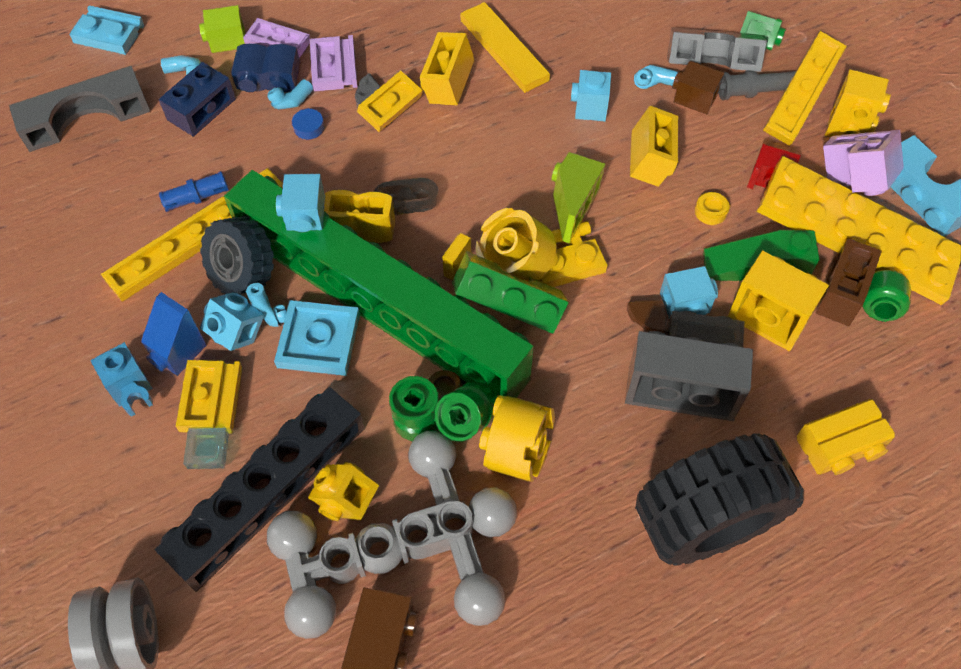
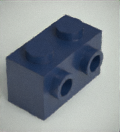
M201 62L158 100L167 121L194 137L234 102L236 98L230 79L204 62Z

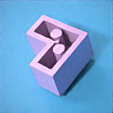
M900 130L832 136L823 146L827 178L842 186H852V193L864 192L868 196L882 194L891 187L904 168Z

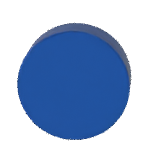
M303 109L298 111L292 118L294 133L301 139L317 138L324 131L323 117L317 110Z

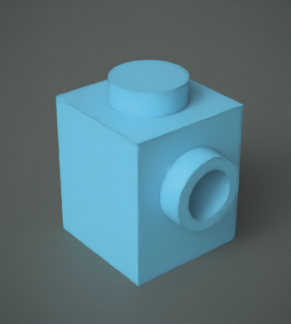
M580 70L579 83H572L571 101L577 102L575 119L606 122L611 72Z
M284 174L282 195L276 196L277 216L283 217L286 230L298 232L322 230L325 193L320 174Z
M704 266L665 274L660 295L670 321L688 317L690 319H698L710 313L713 303L718 297V288L713 278L710 279Z

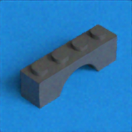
M132 66L9 105L16 131L29 152L59 143L65 128L73 120L86 114L106 113L122 122L150 112Z

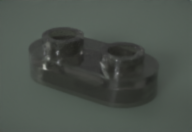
M428 178L388 181L379 184L374 192H381L392 196L394 215L429 211L439 201L438 186L433 180Z

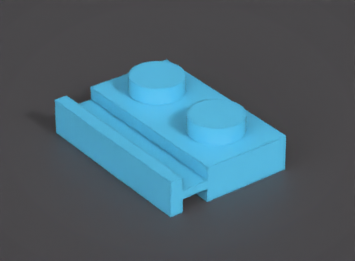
M89 5L87 7L88 13L81 16L69 35L73 43L126 55L139 35V28L143 29L145 25L140 16Z

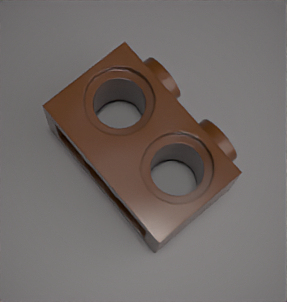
M848 238L834 262L827 281L829 286L821 298L815 314L850 326L864 304L882 250Z

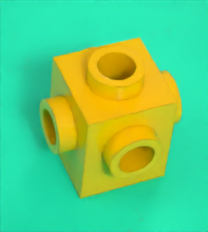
M344 462L343 465L327 464L315 477L314 488L308 498L320 506L318 509L319 513L333 521H339L340 518L361 520L379 485L367 477L361 468L352 463Z

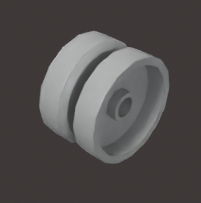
M137 577L116 582L111 587L110 592L98 586L78 591L72 596L68 612V635L72 659L76 669H154L156 667L159 650L157 620L149 590L143 580Z

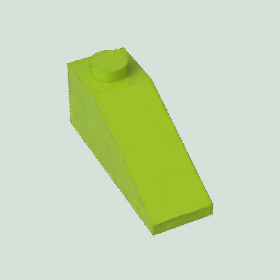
M571 152L567 154L562 163L557 162L551 178L552 181L556 182L553 197L562 240L566 243H570L599 192L606 165L605 163Z

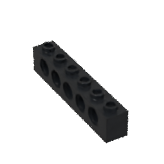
M331 387L327 388L322 394L315 395L307 403L306 409L301 414L282 425L278 435L267 445L260 446L253 452L250 461L239 471L229 474L217 492L209 499L200 501L192 510L189 518L179 527L170 529L162 537L161 544L154 550L197 592L303 490L327 464L334 460L365 430L361 413ZM317 427L326 428L320 435L310 434ZM292 452L299 453L293 461H283L287 454ZM261 479H271L265 488L254 489L256 483ZM236 505L242 506L237 515L225 517L226 512L231 507ZM212 533L210 540L206 544L196 546V541L201 535Z

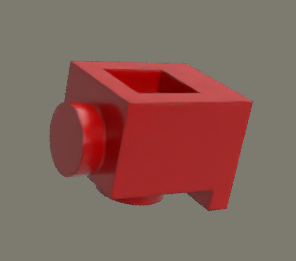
M762 144L747 188L753 189L754 185L767 188L775 167L782 156L799 163L801 155Z

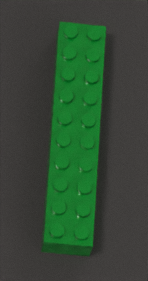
M251 170L224 195L231 217H249L250 220L254 219L258 222V225L265 230V234L271 242L273 259L341 304L349 307H358L361 317L440 369L456 373L461 378L463 384L470 382L482 383L494 392L496 398L498 395L517 398L531 380L534 346L531 345L524 335L507 330L492 315L480 313L472 308L466 299L459 295L453 296L448 293L433 278L421 276L413 271L412 267L404 260H396L386 254L377 243H369L359 237L348 225L342 226L324 211L322 230H309L307 232L287 231L283 217L277 216L276 196L282 195L283 188L279 187L273 178L269 176L263 177L254 170Z

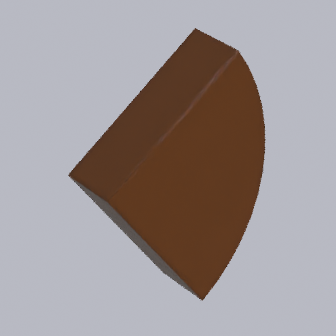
M663 300L628 302L627 312L633 322H636L648 330V332L659 331L665 335L667 334Z

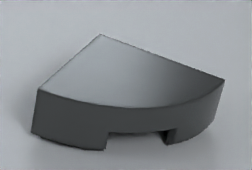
M370 73L360 80L356 90L355 100L357 108L360 103L380 88V85Z

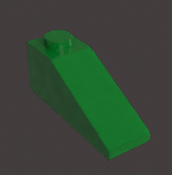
M778 230L705 248L703 251L704 266L710 279L713 278L715 281H743L761 252L765 251L772 256L783 259L786 263L805 273L812 274L819 261L815 231Z

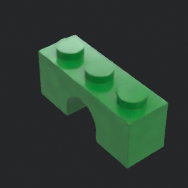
M468 251L465 252L452 281L456 295L554 334L569 303L561 290L533 278H529L528 281L519 279L502 270L499 264Z

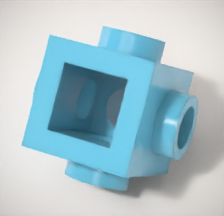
M232 292L210 298L204 308V317L200 329L211 336L213 341L233 351L254 343L265 314L248 303L244 296Z

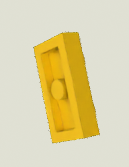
M400 70L360 103L357 112L378 132H381L422 96L423 90Z

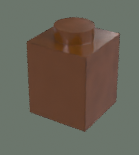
M689 61L684 72L678 71L672 85V89L676 90L673 103L708 115L719 93L724 72Z

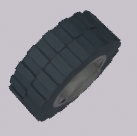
M238 216L210 223L211 226L205 229V234L201 239L202 248H200V254L203 260L202 265L206 270L208 279L212 281V285L221 290L220 292L223 294L234 292L240 295L245 294L247 287L252 283H260L263 287L266 286V282L270 280L271 271L274 268V255L270 246L271 242L267 238L265 230L258 225V222L254 219L250 220L246 216Z

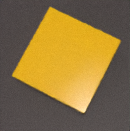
M462 233L458 234L442 256L445 277L453 280L465 252H471L470 237Z

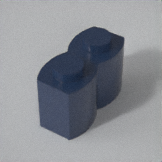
M242 44L237 46L231 71L236 89L245 92H258L279 87L283 92H291L297 85L301 63L297 47L286 44H274L268 47L259 44Z

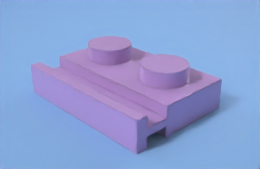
M348 35L349 39L341 40L339 36L310 39L311 73L314 91L344 89V85H353V88L358 87L353 35Z

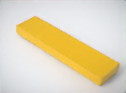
M485 2L460 13L461 22L524 93L549 81L550 73Z
M822 31L817 34L763 129L764 132L789 146L794 142L847 46Z

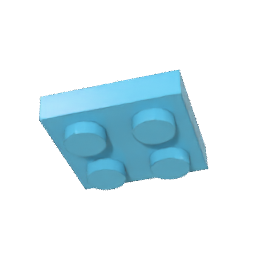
M290 300L274 360L276 368L347 376L360 317L359 308Z

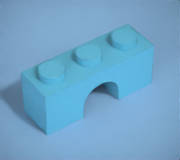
M915 135L901 142L904 168L891 185V188L931 228L945 237L961 227V179L948 185L939 184L931 180L927 176V172L937 156Z

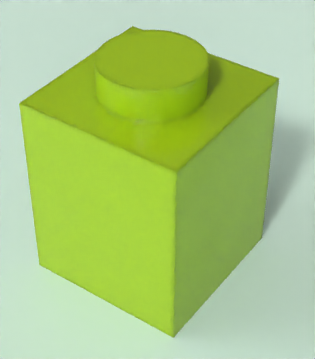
M238 5L203 10L204 23L199 24L200 34L203 42L208 41L212 53L237 50V46L245 44L243 39L245 27Z

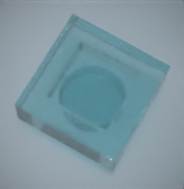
M188 428L183 461L187 469H225L229 437L226 428Z

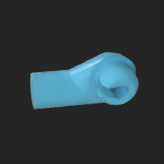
M184 55L161 59L164 74L186 71L187 75L201 63L198 58Z
M649 65L635 74L634 83L641 89H647L658 83L672 86L678 71Z

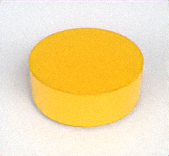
M707 192L698 198L695 206V215L705 224L717 225L726 219L730 205L723 195L716 192Z

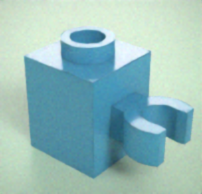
M125 342L90 360L106 390L119 407L122 406L128 415L131 417L136 415L132 404L137 399H144L149 407L153 405V399L148 393L153 388Z

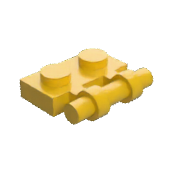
M588 221L582 222L579 225L572 240L568 243L569 246L556 249L558 262L539 280L540 282L556 287L606 273L607 263L596 240L592 239L582 242L580 238L581 236L591 234V227ZM560 229L551 231L556 243L563 241Z

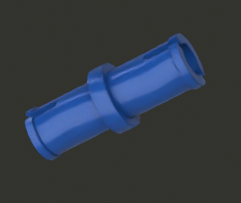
M222 171L196 181L193 178L186 180L184 185L159 192V197L165 211L169 212L193 202L196 205L200 204L202 199L225 191L227 192L229 188Z

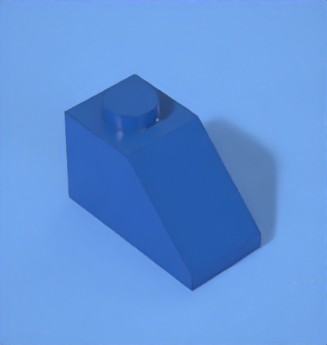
M161 292L155 299L141 342L149 353L146 359L160 371L167 368L178 376L186 368L187 360H193L207 345L189 310Z

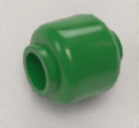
M883 270L875 272L862 306L864 312L869 317L884 322L894 321L903 317L908 312L911 303L909 280L903 274L896 271Z

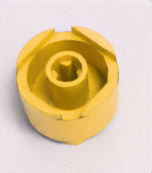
M504 208L492 214L481 228L483 234L480 242H476V255L499 264L500 268L505 272L525 281H528L529 278L539 281L558 262L556 241L551 230L523 210Z
M498 395L493 407L494 419L491 428L486 426L480 437L479 448L486 450L483 465L488 470L533 482V476H539L549 451L551 441L547 440L546 428L552 430L554 428V409L522 399Z

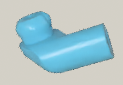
M303 79L291 92L283 93V90L277 87L271 89L267 97L271 101V106L275 109L294 108L300 106L312 93L313 86L309 81Z
M260 283L250 284L246 289V293L251 305L265 314L263 320L269 326L279 327L278 324L285 321L287 313L285 306L279 304L272 308L263 285Z

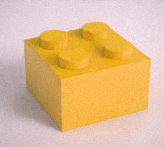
M762 251L743 279L727 318L790 352L829 285L820 281L816 276L805 273L786 263L783 259Z

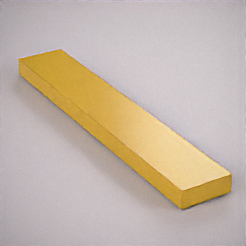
M269 168L259 173L263 177L269 176L273 178L279 187L283 188V183ZM224 196L101 273L104 281L122 302L200 252L202 236L205 234V229L211 226L210 223L232 218Z

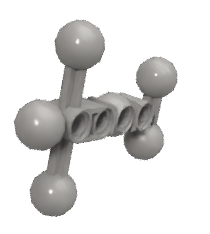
M437 430L422 432L412 441L408 451V459L415 472L428 478L436 506L410 513L400 522H397V519L392 520L393 526L385 523H372L362 529L356 538L353 533L348 534V539L342 537L332 538L324 543L319 555L309 557V553L317 539V528L313 520L299 511H284L274 517L267 529V545L271 553L286 562L293 592L284 608V620L288 629L298 637L309 639L318 638L333 625L336 617V603L327 590L316 585L318 580L328 577L335 583L344 584L354 580L358 574L361 577L366 576L365 571L374 574L387 573L395 568L402 558L405 564L409 562L408 558L424 559L448 550L452 552L461 580L454 594V607L459 617L475 626L492 623L498 619L504 610L506 603L505 591L499 581L483 572L472 539L473 528L478 533L487 537H500L508 532L515 524L517 518V507L508 492L493 487L484 488L476 493L470 501L469 507L460 502L450 473V469L456 459V448L453 442ZM452 518H459L465 522L463 528L454 531L445 527V524ZM414 530H422L427 533V537L418 543L410 542L407 539L408 535ZM376 542H385L389 545L387 551L381 555L369 553L370 547ZM339 554L350 556L345 566L340 568L330 566L335 556Z

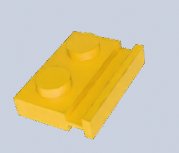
M187 360L176 420V428L179 432L216 433V431H226L229 434H233L242 374L240 361H234V364H225L224 361Z

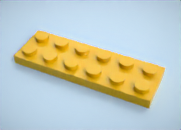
M782 156L775 167L756 212L792 230L815 231L816 242L837 253H840L848 238L882 250L875 272L891 270L903 274L909 280L912 291L940 305L950 299L961 262V245L856 192L852 193V190Z

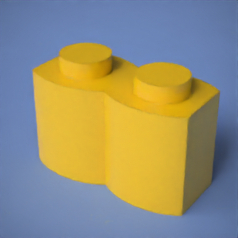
M333 190L325 193L324 211L332 220L342 226L348 225L359 237L369 242L381 243L393 240L395 215L392 196L381 192H366L358 195L347 190Z

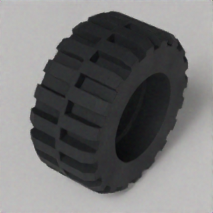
M754 433L751 436L741 435L733 440L718 442L707 449L703 448L694 452V455L677 461L669 469L661 471L654 480L648 481L643 486V490L639 491L635 508L659 559L669 565L679 566L683 563H694L696 560H704L715 554L723 553L780 524L786 517L793 515L797 508L802 506L804 489L777 441L765 434Z

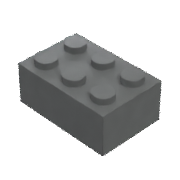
M639 331L629 365L625 404L734 422L751 390L753 349L743 348L734 343L717 344L705 342L696 337L680 338L667 336L659 331Z

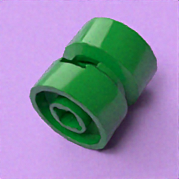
M408 376L399 380L392 387L389 394L393 425L396 432L402 438L413 441L417 435L424 431L438 429L435 422V408L439 401L438 392L428 379L420 376Z
M470 382L444 395L438 401L435 408V422L440 432L453 441H465L471 439L486 426H489L494 419L493 407L496 400L494 392L482 383Z

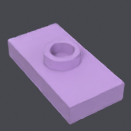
M260 18L256 19L243 37L245 44H259L266 47L274 44H286L297 47L299 58L310 44L309 34Z

